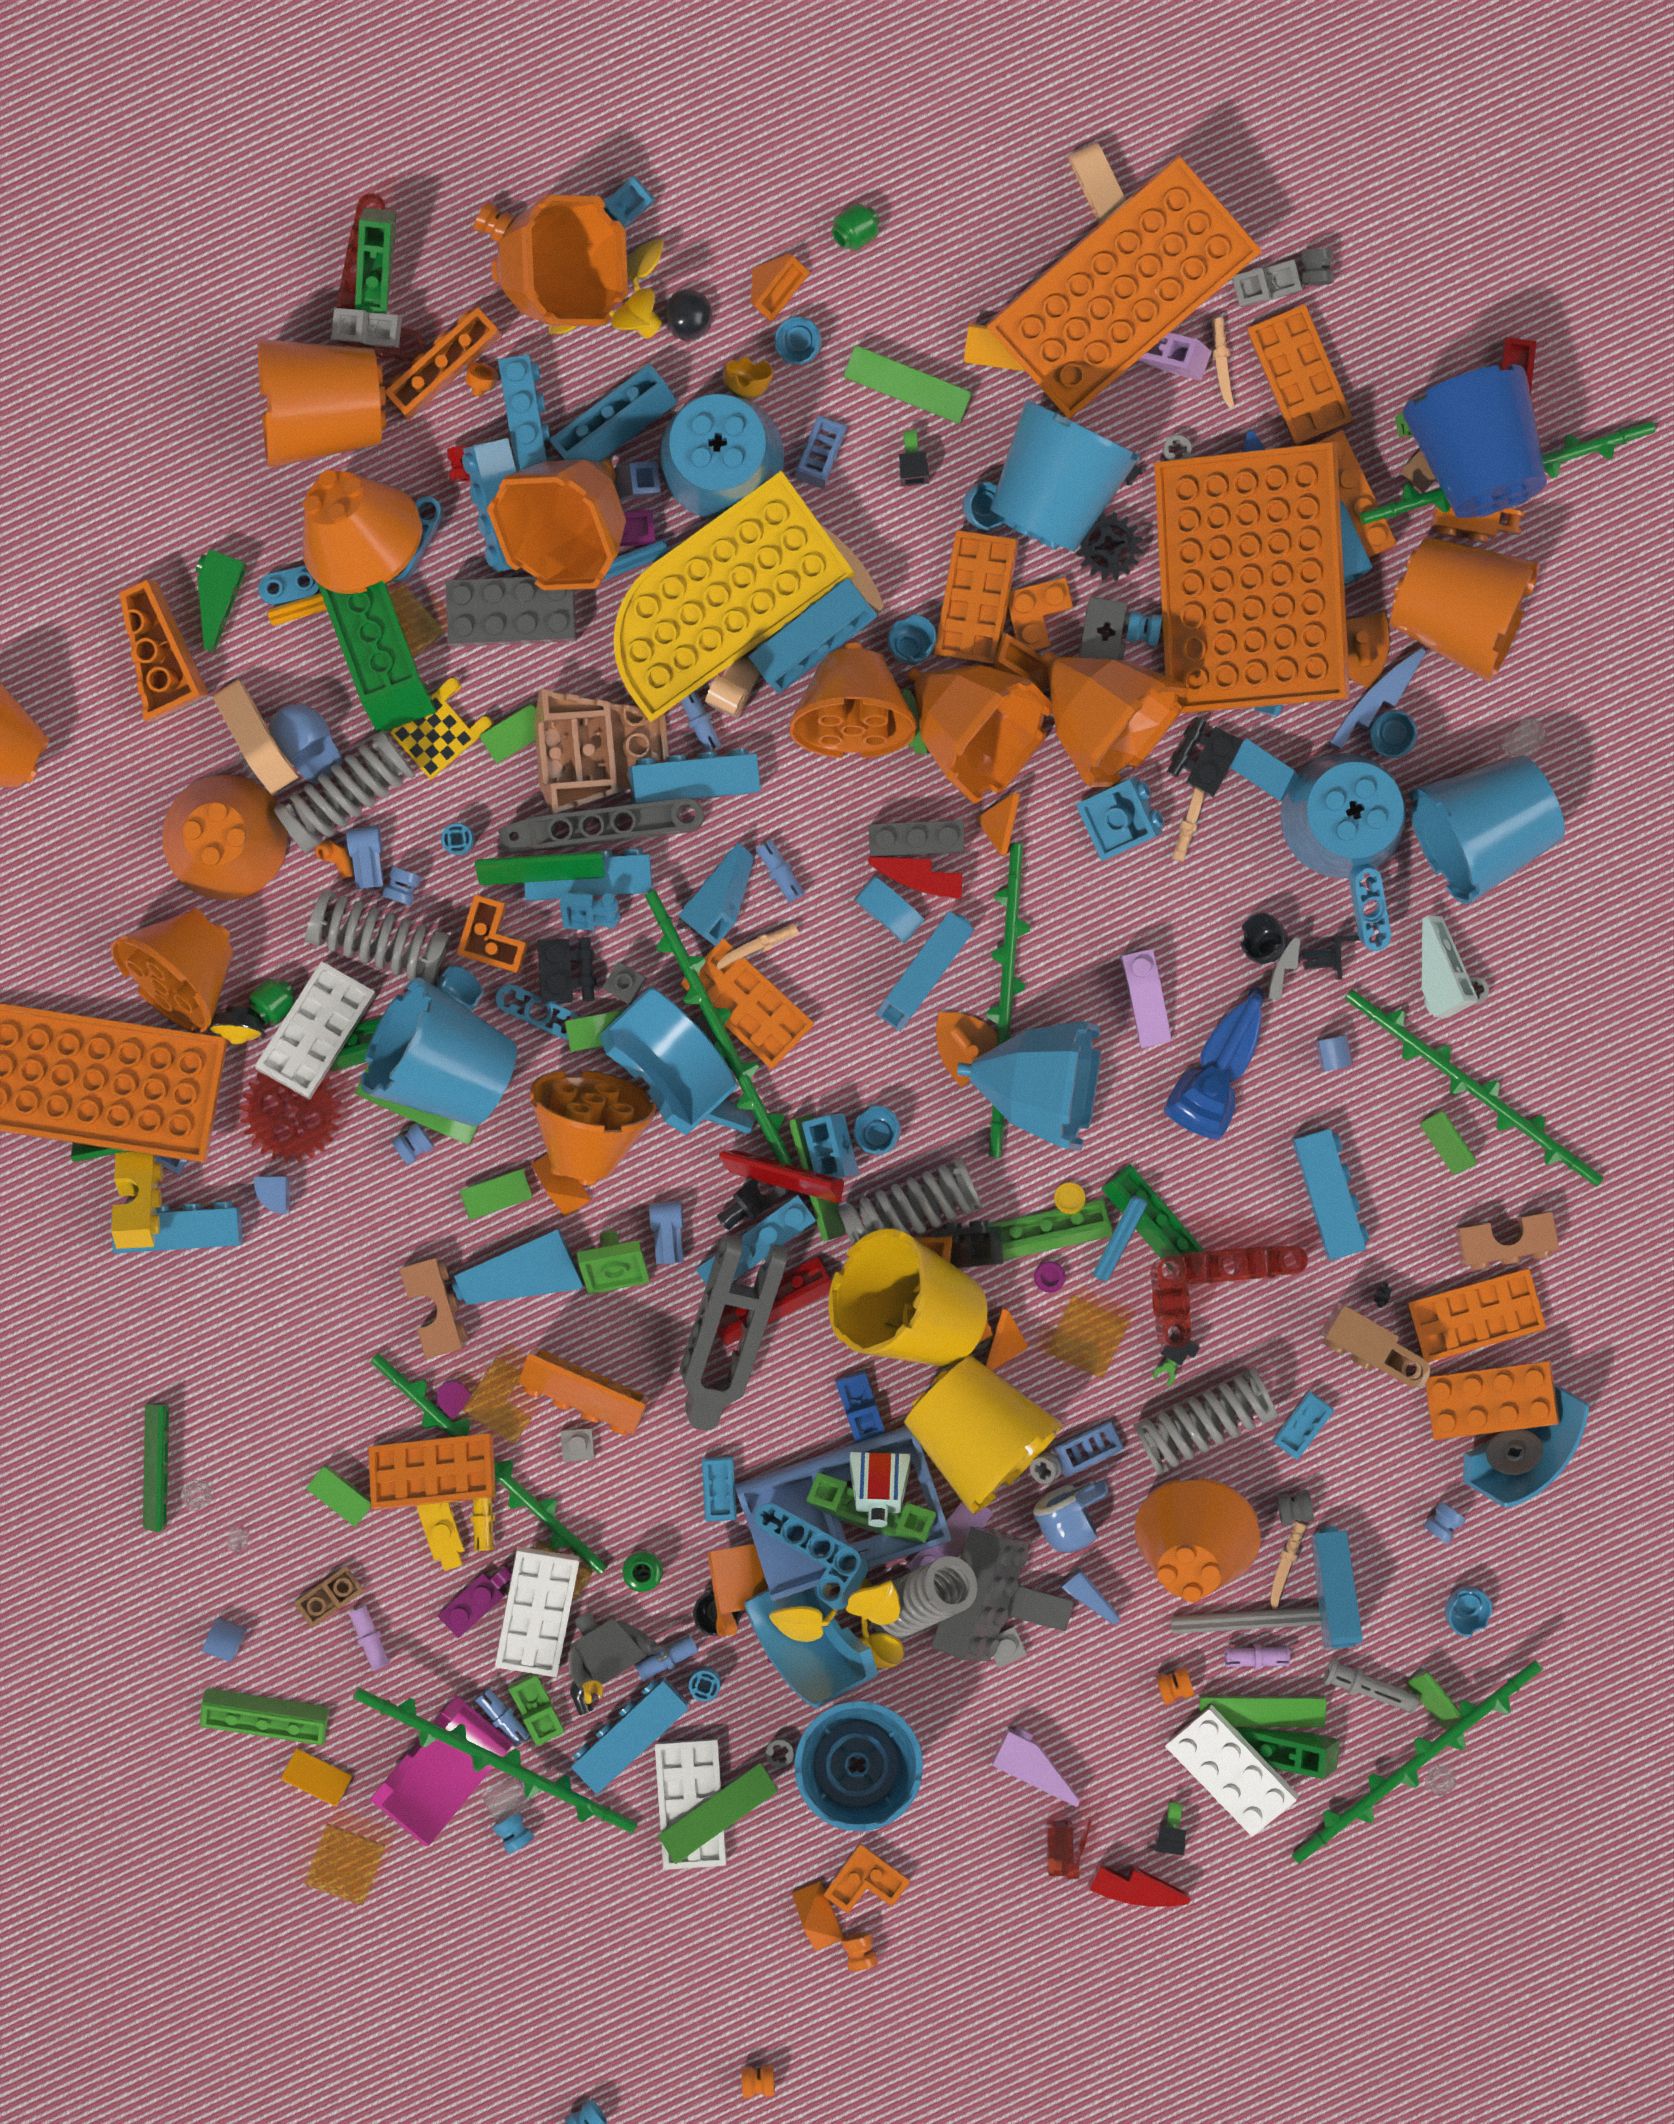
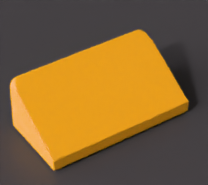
M969 323L964 362L1025 371L986 326Z
M296 1748L281 1780L337 1807L353 1775Z

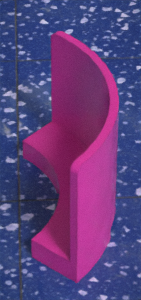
M457 1695L433 1722L448 1731H451L459 1724L465 1725L467 1740L502 1757L512 1746V1742ZM418 1740L369 1800L420 1843L428 1847L493 1769V1766L487 1765L481 1771L476 1772L473 1770L472 1757L439 1740H435L424 1748L420 1746V1740Z

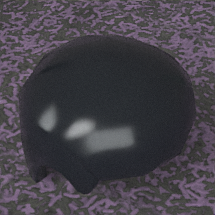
M684 289L672 294L666 303L665 324L675 338L684 341L698 340L710 329L712 309L710 302L703 293L693 289Z
M1264 912L1252 915L1243 923L1244 939L1240 942V945L1247 958L1260 965L1277 961L1285 951L1288 943V935L1282 923L1273 915Z
M713 1589L703 1593L696 1600L693 1609L695 1625L707 1636H719L716 1630L717 1609ZM731 1612L738 1626L742 1612Z

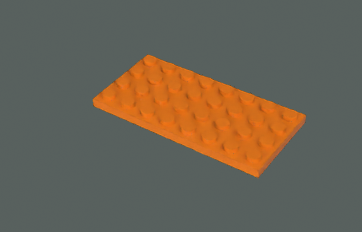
M1178 154L986 324V327L1067 418L1071 419L1262 252V249Z
M0 1003V1131L206 1163L228 1041L224 1037Z

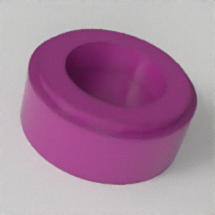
M1045 1261L1035 1269V1284L1044 1292H1056L1065 1283V1271L1057 1262Z

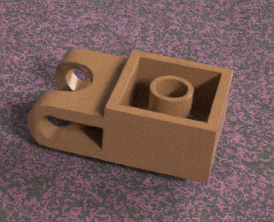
M1337 1302L1319 1333L1325 1337L1323 1344L1341 1355L1347 1350L1353 1354L1350 1360L1370 1371L1374 1366L1408 1386L1420 1387L1427 1382L1430 1376L1429 1364L1420 1356L1397 1344L1399 1336L1346 1305ZM1409 1363H1415V1371L1411 1375L1406 1376V1366Z

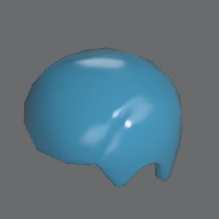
M793 316L783 321L776 330L775 349L784 362L803 365L813 361L820 352L822 336L819 328L809 318Z
M985 481L973 485L968 489L963 498L962 511L967 521L977 528L990 530L1003 524L1004 517L990 510L997 484L994 482Z
M912 614L907 619L896 621L887 636L888 651L898 662L909 665L921 663L929 658L937 641L936 628L929 619L918 614Z
M1388 710L1378 715L1369 731L1372 748L1387 758H1399L1408 754L1415 746L1418 734L1413 718L1401 710Z
M449 966L439 976L435 987L470 1011L479 1004L478 1001L483 996V989L478 980L469 971L459 966Z
M871 1105L868 1110L858 1115L853 1134L856 1144L866 1153L882 1155L892 1150L898 1144L901 1126L898 1117L888 1107Z
M1464 1586L1455 1590L1445 1603V1618L1456 1634L1465 1637H1472L1475 1631L1485 1629L1492 1614V1602L1482 1589L1471 1586Z

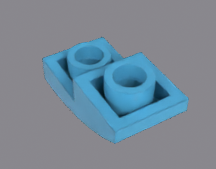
M873 876L854 898L874 920L880 921L903 943L907 942L925 920L902 897L876 876Z

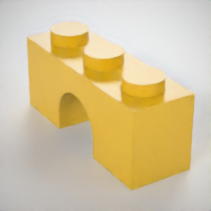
M136 1152L116 1153L114 1180L119 1196L136 1197L127 1204L112 1206L111 1233L116 1249L154 1247L155 1234H160V1217L156 1215V1208L162 1206L161 1190L157 1189L158 1182L163 1181L162 1163H157L155 1155Z

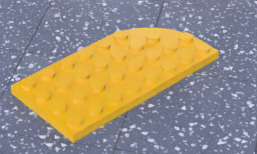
M782 470L642 572L627 591L615 623V659L626 689L650 723L780 630L786 623L798 617L810 604L818 602L827 595L834 585L856 575Z

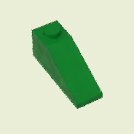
M365 208L359 219L355 310L387 314L397 211Z
M208 549L207 555H201L196 572L199 573L197 580L204 649L215 654L248 565Z
M1254 1728L1238 1729L1240 1735L1272 1768L1319 1779H1325L1337 1770L1340 1739L1308 1732Z

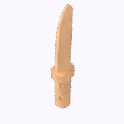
M1224 318L1211 319L1215 348L1212 354L1216 361L1222 397L1229 408H1233L1234 402L1227 364L1230 350L1226 348Z
M1194 789L1186 820L1181 821L1179 826L1181 831L1172 859L1179 862H1184L1192 833H1196L1198 827L1196 822L1204 793L1197 789Z
M792 923L776 930L774 933L772 932L767 935L763 933L757 936V939L725 955L718 962L717 969H722L761 949L764 952L772 949V946L778 944V942L798 935L797 927Z
M1295 1521L1286 1549H1282L1280 1554L1282 1558L1271 1591V1606L1273 1609L1278 1607L1291 1564L1297 1561L1298 1555L1296 1553L1307 1528V1525Z

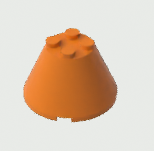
M325 470L311 486L302 503L304 508L303 560L312 578L319 585L330 591L354 594L366 592V587L380 581L387 583L409 564L420 544L422 522L420 521L418 508L405 492L393 486L347 471L335 472L333 470Z
M847 643L844 645V649L827 654L821 661L791 717L789 726L790 736L794 742L813 753L835 758H843V753H862V758H871L893 753L911 743L915 737L916 720L885 663L884 655L863 649V646L859 643Z
M0 682V788L19 787L24 782L31 783L34 780L38 770V766L35 763L39 754H43L46 750L49 737L44 735L43 730Z
M215 775L194 782L176 797L164 820L162 844L170 869L187 888L207 898L235 900L258 892L276 876L285 859L288 831L273 809L279 804L266 789L243 777Z
M195 907L189 912L120 936L111 944V954L118 969L125 978L129 974L140 986L137 993L163 1016L182 1028L193 1031L198 1027L201 1028V1032H204L211 1025L234 950L228 942L231 938L230 933L220 924L214 926L207 920L203 912Z
M561 1070L541 1075L531 1084L530 1100L551 1164L550 1171L555 1175H566L578 1179V1182L582 1185L594 1186L597 1184V1180L611 1175L652 1122L655 1116L656 1104L654 1102L650 1103L648 1093L639 1086L609 1074L582 1070L581 1076H565L566 1071Z
M1198 1477V1480L1180 1481L1179 1478L1160 1485L1144 1499L1135 1521V1539L1142 1557L1157 1576L1158 1581L1169 1592L1184 1598L1188 1602H1197L1201 1598L1241 1577L1254 1563L1261 1543L1258 1517L1249 1502L1230 1486L1208 1478Z

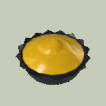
M236 1006L226 1007V1012L216 1013L213 1016L211 1025L206 1029L208 1033L213 1032L214 1035L224 1037L232 1044H242L254 1039L258 1040L259 1037L264 1039L267 1036L263 1030L260 1018L252 1016L250 1009Z

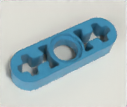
M1370 864L1354 866L1349 873V884L1359 939L1371 951H1380L1386 948L1391 940L1382 878L1380 873ZM1366 873L1370 875V877L1366 878L1367 888L1371 891H1367L1366 887L1360 882L1364 880V874ZM1370 900H1376L1377 907L1374 912L1364 914V905ZM1369 923H1373L1374 927L1380 932L1376 934V939L1374 941L1370 939L1374 936L1373 926H1371Z
M512 984L504 985L498 990L496 1003L502 1011L560 1038L568 1039L567 1033L564 1034L562 1032L563 1027L553 1022V1028L547 1027V1024L553 1017L554 1008L560 1011L556 1016L560 1019L566 1020L568 1016H571L573 1019L580 1018L576 1013L552 1003L545 1004L548 1009L547 1017L542 1021H536L531 1017L530 1009L533 1004L541 1003L540 996ZM511 990H515V997L522 1001H525L526 995L531 997V1000L525 1006L524 1015L518 1013L522 1008L521 1006L511 1004L509 1008L505 1006L506 1000L502 998L503 993H510Z

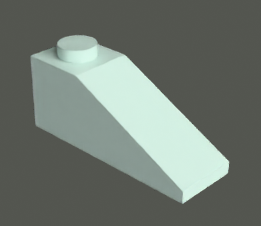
M1426 916L1422 918V991L1425 996L1424 1003L1427 1010L1433 1014V1017L1449 1018L1479 1000L1443 917Z

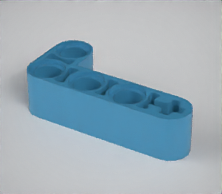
M765 1503L760 1506L755 1514V1522L759 1528L769 1537L826 1568L817 1585L819 1598L835 1610L847 1607L849 1596L858 1590L867 1575L868 1563L866 1559L854 1548L778 1505ZM777 1518L783 1524L782 1528L772 1522L768 1523L769 1519ZM804 1529V1536L801 1540L793 1541L794 1533ZM825 1544H830V1551L824 1556H819L820 1548ZM850 1559H857L854 1569L845 1571L846 1563ZM835 1586H840L838 1596L829 1599V1591Z

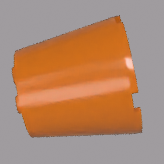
M269 339L257 341L260 395H267L268 412L262 415L267 467H278L381 445L382 429H386L385 410H381V407L386 406L385 387H379V384L383 383L382 365H377L374 349Z
M1425 537L1417 551H1412L1406 568H1408L1404 578L1400 577L1396 585L1390 626L1491 683L1494 678L1493 673L1497 675L1525 613V611L1520 610L1524 595H1532L1540 563Z

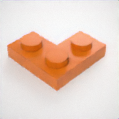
M1066 577L1010 591L1008 611L1015 639L1034 651L1050 647L1043 616L1073 609Z
M859 1843L823 1892V1896L847 1914H849L866 1889L893 1907L911 1880L863 1844Z

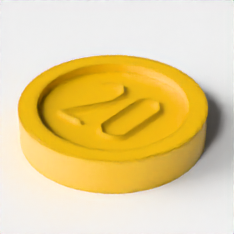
M1064 1183L1055 1191V1205L1062 1213L1075 1214L1085 1205V1192L1076 1183Z

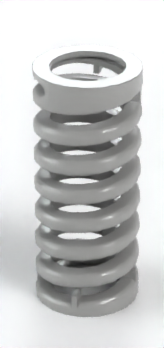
M383 730L373 736V743L371 745L376 751L378 750L385 765L365 744L359 746L358 751L371 774L353 755L348 754L345 756V762L358 785L340 765L334 764L331 767V771L345 796L325 774H320L317 780L331 805L312 784L304 786V791L318 816L298 794L291 795L290 800L305 827L294 817V809L290 804L286 806L279 804L273 808L288 833L306 854L312 848L321 844L319 831L323 835L331 837L335 834L333 822L340 827L348 825L349 819L346 811L353 817H359L362 815L360 802L372 808L376 804L373 791L378 796L386 798L390 793L387 782L393 787L399 788L403 785L401 774L404 777L408 776L410 778L416 776L400 751Z
M323 889L311 915L305 935V942L320 946L327 941L328 948L332 952H337L343 947V952L348 958L354 957L359 952V959L364 964L370 963L375 957V965L380 970L387 968L391 963V971L394 975H401L407 968V978L410 981L420 978L423 974L422 979L434 985L447 953L451 935L435 930L418 961L426 932L425 925L419 924L403 954L410 920L402 919L387 949L395 916L390 912L385 915L371 943L379 913L377 907H371L355 938L363 903L360 901L354 902L351 912L339 933L347 897L344 895L338 897L329 917L326 908L329 900L334 901L336 893ZM324 917H329L328 921H325Z
M962 1157L955 1158L952 1162L953 1166L949 1168L944 1164L938 1165L936 1172L940 1187L929 1171L922 1172L921 1181L925 1195L913 1177H909L905 1181L909 1201L898 1184H892L890 1194L894 1208L882 1190L876 1191L874 1198L879 1216L870 1200L865 1196L859 1199V1207L864 1224L855 1206L853 1207L850 1203H846L837 1207L852 1246L860 1240V1237L862 1238L876 1230L892 1229V1226L894 1229L910 1235L907 1218L917 1233H924L926 1231V1224L922 1210L933 1227H939L942 1220L938 1205L949 1221L956 1220L957 1211L953 1197L964 1214H970L974 1210L983 1209Z
M1255 1367L1243 1372L1246 1380L1249 1379L1251 1388L1242 1376L1235 1375L1232 1378L1234 1392L1225 1382L1217 1385L1220 1401L1211 1390L1206 1389L1202 1392L1205 1409L1195 1397L1188 1398L1187 1408L1190 1417L1181 1405H1173L1171 1411L1175 1425L1164 1411L1159 1412L1156 1415L1161 1434L1149 1419H1144L1133 1425L1158 1476L1169 1471L1166 1463L1162 1462L1158 1448L1171 1467H1178L1180 1465L1175 1444L1187 1460L1194 1459L1195 1452L1189 1434L1201 1452H1209L1210 1444L1203 1425L1217 1445L1225 1443V1436L1219 1419L1231 1437L1238 1438L1241 1432L1234 1411L1248 1431L1254 1430L1256 1424L1248 1401L1263 1423H1269L1279 1418Z
M944 1556L936 1559L934 1562L928 1563L892 1581L900 1599V1614L895 1622L887 1625H877L871 1621L870 1623L877 1633L890 1634L901 1640L955 1614L961 1613L968 1609L976 1599L978 1587L975 1574L966 1562L957 1557Z

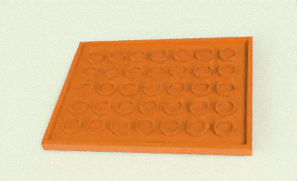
M1329 442L1154 462L1165 676L1179 681L1188 687L1187 694L1183 698L1178 695L1177 702L1182 706L1181 714L1350 699L1337 443Z

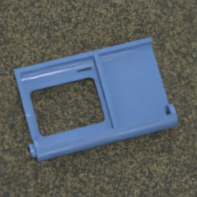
M907 1426L735 1484L772 1601L816 1587L826 1568L769 1537L757 1526L755 1522L756 1511L765 1503L778 1505L854 1548L866 1559L868 1569L952 1541L922 1446ZM850 1452L910 1454V1463H913L928 1508L930 1511L936 1512V1517L926 1542L907 1541L880 1534L854 1544L848 1543L840 1519L817 1509L806 1501L817 1472L848 1483L852 1481ZM770 1518L768 1523L772 1522L780 1528L783 1526L777 1518ZM804 1529L794 1533L793 1541L801 1540L804 1536ZM825 1544L820 1548L819 1556H824L830 1551V1544ZM850 1559L845 1565V1571L854 1569L857 1559Z

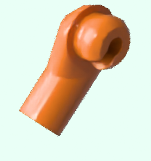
M323 841L315 848V854L319 859L337 865L341 880L355 876L351 857L346 847L333 841Z

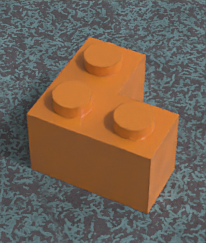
M474 894L456 955L520 973L529 943L499 935L508 904Z

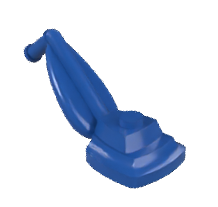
M1251 988L1247 1001L1240 1003L1220 1021L1202 1049L1200 1059L1202 1069L1189 1070L1180 1078L1171 1091L1164 1107V1113L1185 1129L1214 1140H1220L1226 1132L1235 1108V1092L1229 1083L1243 1075L1254 1055L1259 1038L1262 1016L1260 1007L1263 1004L1264 992L1261 988Z

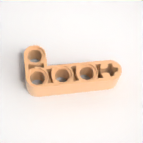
M1095 142L1068 155V159L1087 201L1100 224L1123 204L1126 198L1100 145Z
M742 656L726 668L722 677L718 675L715 677L705 702L709 706L739 719L759 678L760 672L749 658Z
M240 679L235 680L212 695L244 758L271 794L276 793L299 778L295 769L278 747L273 736H271L262 715Z

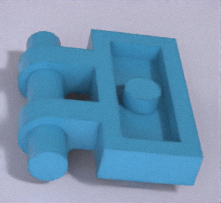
M579 890L561 893L560 909L564 929L595 931V926L614 929L620 921L618 900L610 893L604 894L601 900H593V895H588L586 892Z

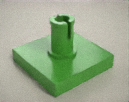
M609 1230L600 1234L601 1248L577 1252L578 1264L588 1295L650 1283L648 1269L639 1240L619 1244L617 1232Z

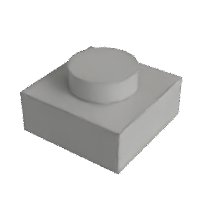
M593 1427L561 1430L563 1462L595 1459Z
M1014 1625L999 1632L997 1638L999 1645L993 1656L998 1668L1027 1656Z

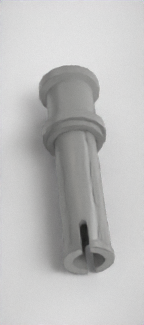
M1331 1658L1323 1677L1324 1685H1336L1346 1689L1350 1695L1361 1693L1405 1710L1410 1714L1415 1712L1420 1698L1418 1694L1410 1693L1391 1684L1366 1676L1363 1669L1359 1667L1353 1669L1342 1665L1335 1658Z

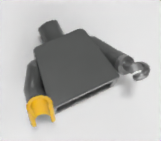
M590 1611L573 1620L583 1637L570 1644L572 1650L569 1653V1675L579 1689L584 1691V1701L587 1704L592 1703L590 1693H596L602 1699V1685L645 1658V1654L656 1655L664 1651L662 1656L656 1658L658 1662L666 1660L669 1656V1649L666 1646H657V1643L648 1635L623 1621H615L612 1618L599 1626Z

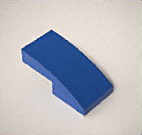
M865 1369L836 1378L835 1382L855 1442L857 1443L886 1433Z

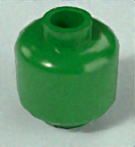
M855 203L835 216L833 221L834 227L831 230L832 235L843 249L848 248L857 251L878 236L879 229L877 224L879 223V217L871 207L866 208L862 204Z
M266 979L249 995L250 1006L248 1009L251 1010L252 1016L260 1018L262 1025H267L268 1023L277 1025L287 1016L295 1003L292 997L294 990L282 979L279 982L273 979Z
M647 1549L632 1552L626 1558L622 1568V1577L625 1584L637 1592H648L654 1589L660 1583L664 1573L660 1557ZM641 1564L642 1568L638 1571V1566Z

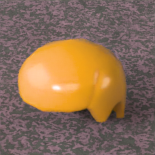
M745 356L738 361L731 360L723 368V383L732 394L744 399H754L765 393L773 378V368L766 360H761L758 364H754L750 361L749 356Z

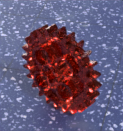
M261 1072L257 1073L260 1080L259 1084L255 1082L248 1083L254 1091L252 1094L243 1093L242 1095L245 1099L249 1100V1105L240 1106L241 1110L248 1112V1116L240 1121L242 1123H250L251 1127L244 1134H255L256 1137L251 1145L254 1146L262 1143L261 1154H266L271 1149L273 1150L272 1160H277L282 1153L284 1154L285 1163L291 1161L292 1154H295L298 1162H303L304 1152L312 1159L315 1158V1147L322 1152L326 1150L323 1143L324 1140L334 1142L335 1139L329 1132L330 1130H340L341 1128L333 1122L334 1119L343 1117V1114L335 1112V1107L343 1103L342 1101H333L332 1097L339 1090H329L327 1088L332 1081L331 1078H327L320 1083L310 1100L305 1097L302 1100H297L293 1097L290 1088ZM279 1086L284 1088L290 1106H297L299 1109L295 1113V1117L305 1133L303 1138L298 1133L294 1119L286 1117L284 1114L288 1110V1106L278 1091ZM269 1095L274 1096L278 1100V1108L274 1113H268L263 1107V1101ZM310 1110L316 1111L320 1116V1123L316 1128H310L305 1123V1115ZM281 1124H286L291 1128L292 1135L287 1142L281 1141L277 1137L276 1131Z

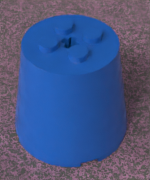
M1512 364L1508 367V370L1500 371L1499 366L1494 365L1463 373L1426 390V398L1418 402V399H1413L1404 408V420L1457 517L1489 516L1495 512L1526 502L1546 486L1547 479L1527 375L1522 366Z

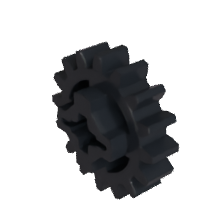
M1113 512L1110 519H1106L1104 513H1101L1099 522L1094 523L1079 546H1082V549L1078 550L1075 556L1084 557V561L1080 565L1081 569L1087 566L1092 568L1089 574L1090 577H1093L1098 572L1101 573V581H1105L1108 574L1112 575L1114 581H1118L1119 572L1122 571L1126 576L1130 575L1128 565L1138 566L1139 562L1134 558V555L1143 554V550L1136 547V544L1141 543L1143 538L1139 536L1134 537L1138 527L1134 525L1129 528L1127 526L1128 517L1123 518L1120 522L1117 520L1116 512ZM1111 527L1120 529L1126 536H1118L1112 532ZM1099 529L1100 538L1097 543L1088 545L1092 533ZM1106 539H1109L1111 544L1119 545L1114 548L1113 554H1108L1107 550L1099 549L1104 545ZM1130 549L1128 558L1119 565L1118 556L1120 552ZM1099 557L1106 562L1107 567L1098 565L1092 558Z

